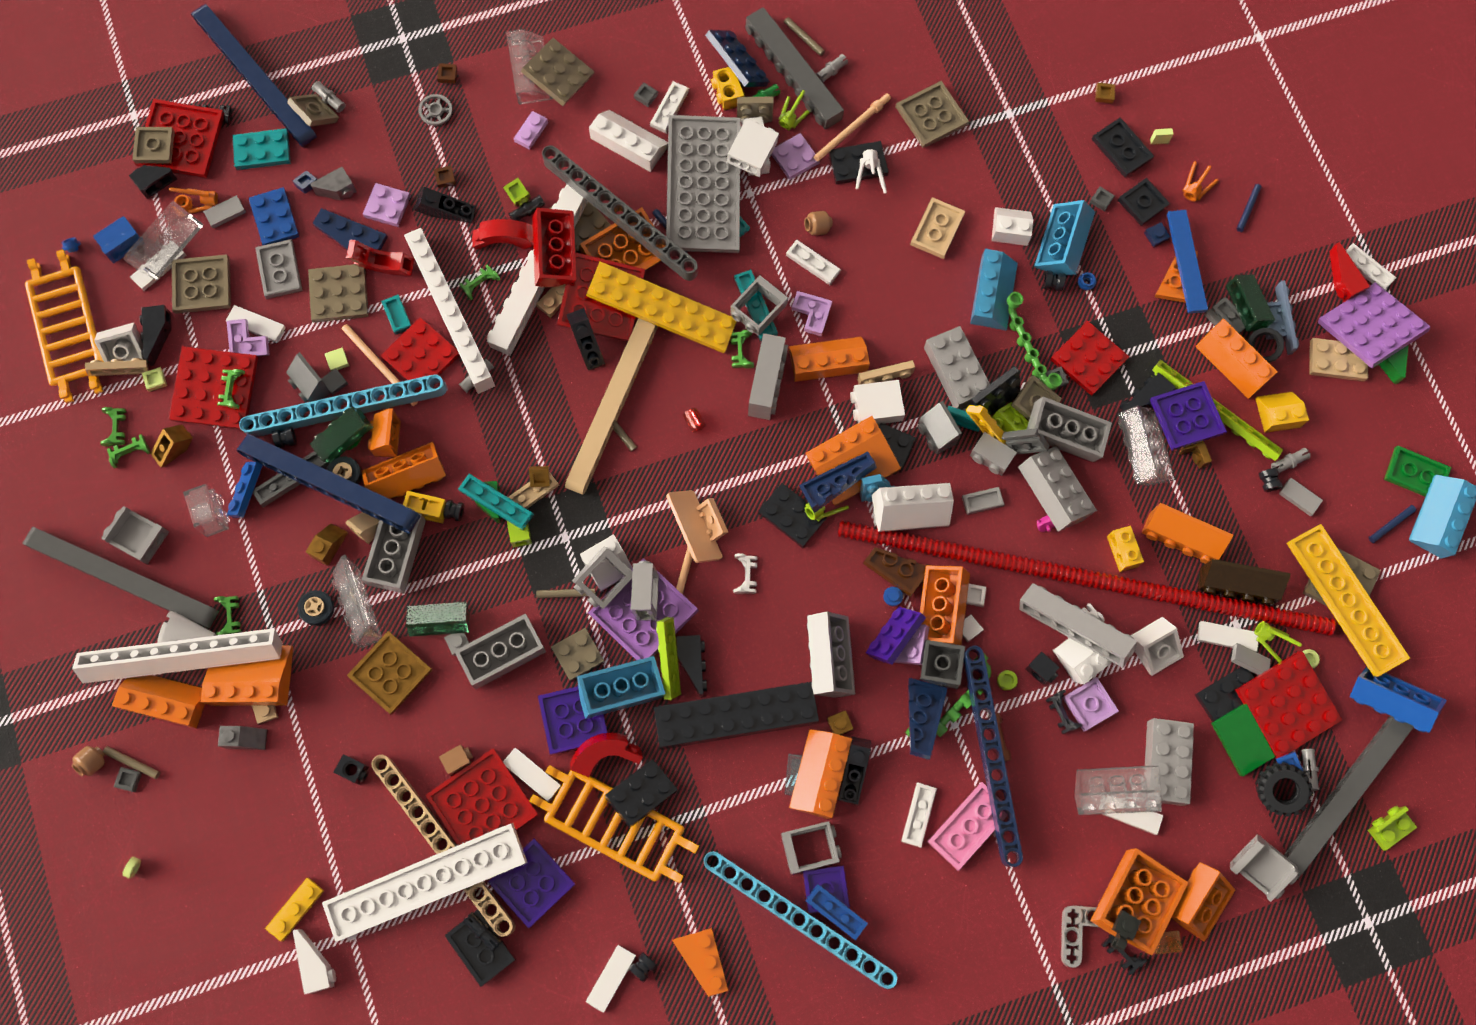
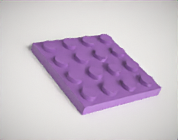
M1373 283L1366 291L1345 301L1318 320V324L1371 368H1374L1429 332L1431 327L1377 283Z
M659 572L657 620H637L632 613V579L604 609L598 606L597 608L593 607L588 612L635 660L652 657L658 652L657 621L666 617H674L676 634L699 611Z

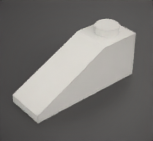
M293 930L304 994L335 987L336 974L334 969H331V965L303 930Z

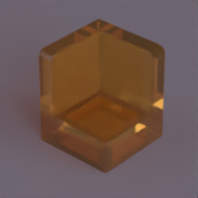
M1165 931L1155 950V954L1183 952L1179 931Z

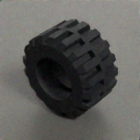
M1284 762L1282 764L1273 763L1274 766L1265 767L1267 770L1261 771L1260 779L1257 778L1258 786L1256 787V791L1259 794L1258 797L1271 812H1275L1280 816L1290 817L1291 814H1300V810L1305 811L1307 809L1305 807L1306 804L1310 805L1311 803L1310 796H1313V791H1311L1313 787L1312 783L1309 782L1308 776L1296 766ZM1283 778L1293 780L1296 786L1294 795L1287 800L1276 799L1273 795L1274 784Z

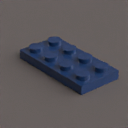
M709 30L705 36L744 87H766L770 81L766 77V73L758 67L756 60L748 54L746 47L738 41L734 32L730 30Z

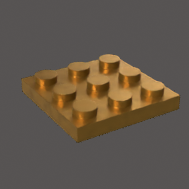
M388 631L347 676L392 715L431 673L432 669Z

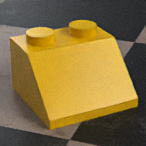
M1293 392L1255 398L1264 433L1300 428L1309 421L1304 402Z

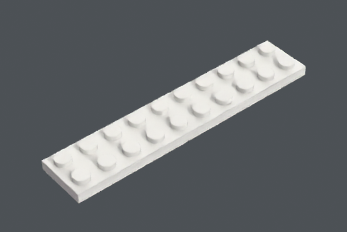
M511 823L322 902L334 940L338 942L528 862L514 824Z

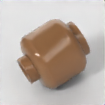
M826 211L810 212L804 220L806 231L814 236L827 234L833 224L832 218Z
M86 746L73 756L72 767L80 776H92L104 766L103 756L105 754L97 746L95 748Z

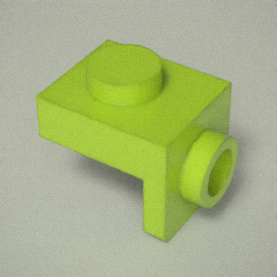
M519 178L503 187L515 207L527 203L531 197Z

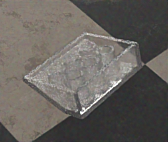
M343 555L332 572L334 577L332 584L334 589L339 591L340 597H338L340 607L345 609L346 615H344L346 625L351 627V641L353 644L363 648L378 642L382 638V634L365 584L362 581L360 570L346 555Z

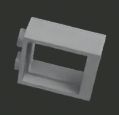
M759 275L731 305V316L737 322L741 321L749 332L759 336L787 306L788 297ZM757 291L776 305L759 325L740 310Z
M604 546L572 581L576 584L574 588L581 595L585 593L590 597L588 602L595 608L599 606L604 609L632 579L633 571L608 547ZM606 558L624 577L600 600L582 582Z
M649 561L633 563L631 611L637 620H657L659 574L653 563Z
M829 821L781 833L791 875L838 863L839 858L842 857L839 845L835 846L834 837H836L834 825L830 826ZM824 829L832 859L798 867L791 837Z

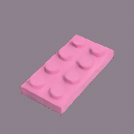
M981 782L927 841L957 871L960 870L995 830L987 786ZM995 795L997 800L1002 801L997 795ZM1001 811L999 814L1002 821L1008 816L1005 811Z

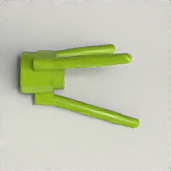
M802 90L793 107L787 113L786 110L790 97L786 98L782 113L778 118L780 120L779 124L787 130L795 129L798 123L810 113L806 110L796 120L794 111L800 103L805 90Z
M809 503L805 505L807 516L817 521L849 509V506H844L824 513V506L814 513Z
M1264 621L1260 622L1255 628L1254 634L1258 636L1256 641L1260 642L1278 663L1282 661L1281 658L1265 642L1266 640L1271 641L1276 635L1299 647L1302 646L1300 642L1290 638L1289 634L1270 626Z

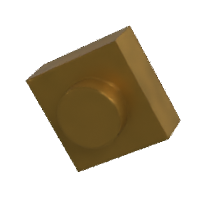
M1097 83L1095 102L1113 104L1115 84Z
M549 466L529 467L530 487H550Z
M846 710L827 718L830 728L835 734L841 735L853 730Z

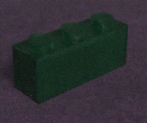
M1253 274L1236 275L1226 285L1247 331L1267 328L1275 321Z
M351 407L346 409L340 418L332 421L325 431L317 434L310 445L323 462L331 463L371 430L373 426L360 409Z
M467 602L407 606L406 627L409 637L469 632L470 613Z

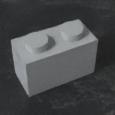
M984 432L970 456L976 463L984 464L989 467L988 469L992 473L1002 476L1017 452Z

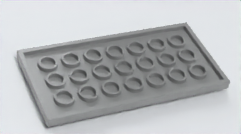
M669 115L666 237L684 251L739 253L740 168L727 163V156L740 131V118Z

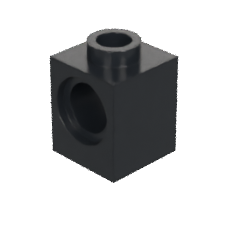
M1040 652L1025 670L1044 685L1046 682H1053L1058 676L1056 671L1060 667L1043 652Z
M343 754L333 773L360 785L367 778L369 767ZM356 765V774L350 776L349 769Z

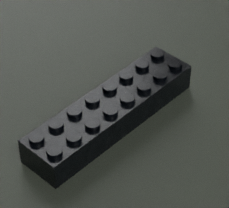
M812 682L654 707L660 750L815 725L819 722Z

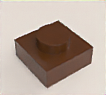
M439 63L438 83L456 84L457 64Z
M451 165L434 169L438 188L456 185Z

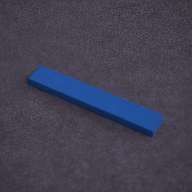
M1168 211L1167 218L1188 314L1206 312L1208 307L1187 211Z

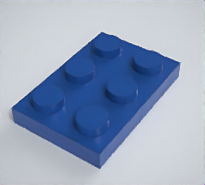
M284 187L249 197L263 246L300 237Z

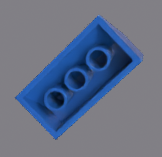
M1368 667L1358 676L1350 694V697L1357 703L1369 705L1379 713L1391 715L1398 722H1406L1413 725L1416 730L1428 733L1431 732L1447 702L1444 698L1387 673L1374 677Z

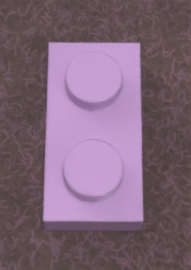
M532 111L514 137V142L530 150L548 124V119Z

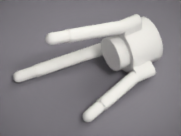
M872 149L863 152V158L860 159L856 189H859L864 166L871 169L872 174H875V167H877L884 194H886V185L877 151Z

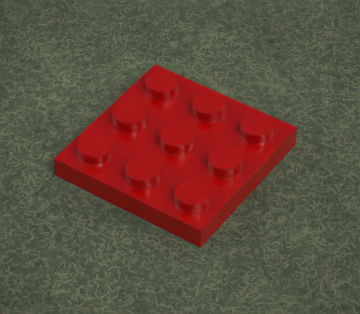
M419 318L380 356L403 378L411 380L429 375L440 376L460 354L454 346L422 318ZM417 387L416 389L420 392L422 387Z
M1087 320L1050 360L1056 366H1062L1064 373L1093 396L1130 356Z

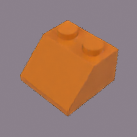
M386 409L374 414V419L370 422L372 438L368 440V449L374 456H397L401 421L393 409Z

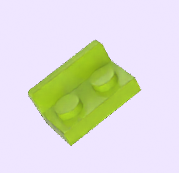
M1011 402L992 416L997 421L999 428L1004 432L1026 430L1029 423L1021 413L1011 406Z
M1394 806L1387 811L1389 815L1384 818L1380 817L1371 823L1373 826L1368 829V832L1383 851L1388 850L1417 828L1406 813L1409 810L1407 806Z

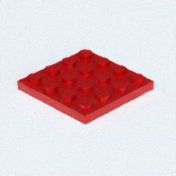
M153 99L145 127H172L175 130L172 163L134 162V164L138 167L143 165L170 168L174 173L207 178L225 113L223 110Z
M575 252L576 282L565 285L557 325L571 328L566 314L584 308L594 334L628 342L632 334L635 316L589 298L586 294L600 261L641 279L644 278L645 269Z
M182 346L169 420L240 429V420L249 414L258 356ZM240 369L245 371L244 375L237 377L234 381L232 398L236 404L240 405L239 409L217 405L218 402L224 401L218 399L219 394L225 395L226 381H222L221 378L222 376H228V374L222 373L223 370Z
M1303 651L1296 652L1235 689L1242 703L1247 704L1275 755L1274 759L1289 754L1342 721Z
M494 748L425 795L457 845H461L511 823L514 824L517 831L538 816V813Z

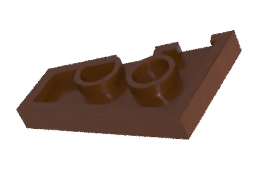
M874 547L863 563L909 597L913 595L923 581L926 566H931L917 563L916 560L910 558L908 560L899 557L895 553Z

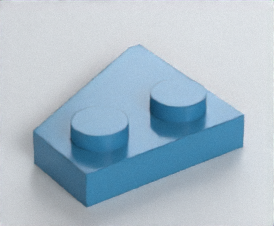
M881 474L861 478V502H872L871 495L879 488L895 486H891L890 482L884 479Z

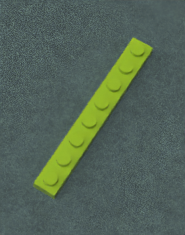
M1161 359L1152 369L1155 375L1160 373L1176 387L1174 390L1193 385L1192 382ZM1212 398L1223 424L1231 428L1235 435L1242 436L1250 446L1257 447L1266 458L1273 459L1274 461L1279 458L1283 449Z

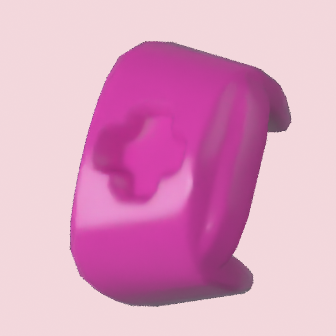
M1048 515L1037 520V528L1040 532H1050L1051 528L1055 527Z

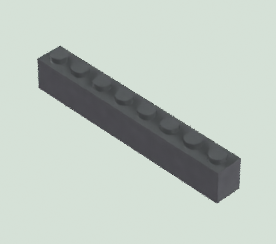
M763 7L747 16L745 25L747 33L752 35L757 46L765 51L767 59L775 64L777 72L782 73L788 86H792L795 90L797 97L802 90H805L802 101L805 103L806 109L813 113L816 122L826 130L841 121L844 109Z

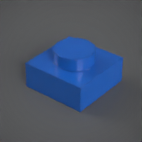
M1296 752L1275 758L1279 764H1282V762L1289 765L1292 764L1303 771Z

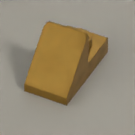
M1204 441L1183 447L1178 454L1182 455L1192 452L1193 461L1199 469L1206 467L1212 461Z

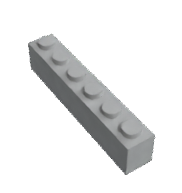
M1032 583L1020 599L1019 610L1121 668L1125 666L1135 652L1137 641L1131 635L1118 631L1113 625L1100 621L1095 615H1089L1082 611L1080 607L1071 605L1064 601L1062 597L1053 595L1042 586Z

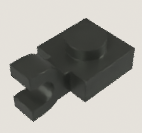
M1120 911L1112 928L1117 934L1112 941L1111 947L1117 951L1120 949L1125 950L1127 939H1134L1141 921L1125 911Z

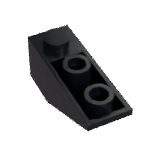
M424 187L418 194L414 211L431 217L472 223L476 206Z
M165 305L141 308L142 315L139 317L143 332L140 333L141 341L143 342L141 355L143 360H146L150 366H154L172 329L171 312Z
M582 308L566 314L587 369L591 370L605 365L585 309Z
M1160 373L1155 377L1151 375L1144 382L1145 386L1142 389L1138 387L1131 395L1133 398L1130 401L1126 399L1119 406L1121 410L1117 416L1121 417L1153 408L1150 402L1152 397L1173 391L1176 387Z
M700 635L677 636L678 660L699 696L703 697V692L707 691V681L702 680V672H706V662L701 660V653L705 652V642L700 641Z
M852 736L838 800L858 805L871 752V740Z

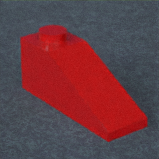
M1336 243L1329 251L1333 282L1338 297L1345 302L1366 291L1370 285L1341 243Z

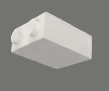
M746 119L728 152L727 163L760 177L778 142L779 133L772 128L760 125L756 121Z
M899 380L854 385L853 392H850L851 403H855L856 409L853 410L854 421L860 423L870 416H873L877 424L903 421L905 412Z

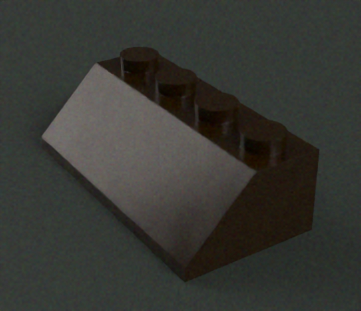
M1211 559L1200 568L1198 590L1204 591L1208 595L1221 594L1225 598L1234 599L1237 597L1242 598V601L1245 602L1259 601L1262 602V605L1273 606L1282 600L1290 579V573Z

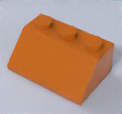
M1199 862L1191 873L1188 885L1172 915V919L1205 942L1235 889L1220 871Z

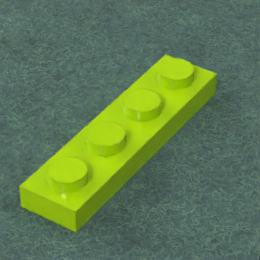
M666 617L657 621L656 632L659 640L660 671L665 690L664 699L672 700L681 695L674 617Z

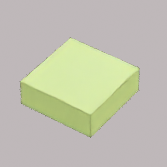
M1155 129L1150 138L1151 144L1169 143L1173 136V129Z
M343 348L325 353L330 371L335 368L340 370L349 366Z
M161 367L142 373L148 392L167 386Z

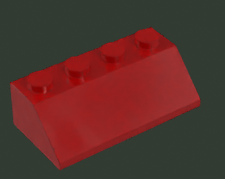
M536 208L532 217L535 286L557 287L576 282L574 211Z

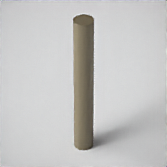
M789 17L784 20V23L819 56L825 53V50Z
M614 420L613 430L632 452L637 446L617 421Z
M595 588L590 589L595 594ZM576 589L536 591L537 598L587 596L585 593L581 595Z
M108 746L103 750L105 755L154 779H157L160 775L159 771Z

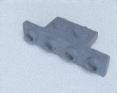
M1280 281L1275 287L1277 302L1262 303L1260 308L1264 328L1277 330L1285 340L1287 355H1292L1298 349L1299 340L1295 335L1296 324L1292 319V304L1289 303L1288 298L1289 288L1286 286L1285 281ZM1265 335L1266 339H1274L1270 335Z

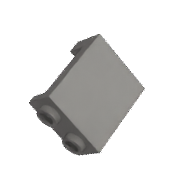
M123 506L116 512L110 526L104 530L102 539L141 562L148 564L169 531Z
M1258 834L1230 862V870L1236 875L1238 873L1242 874L1265 893L1270 902L1274 898H1280L1285 891L1284 888L1288 884L1292 885L1299 877L1298 867Z

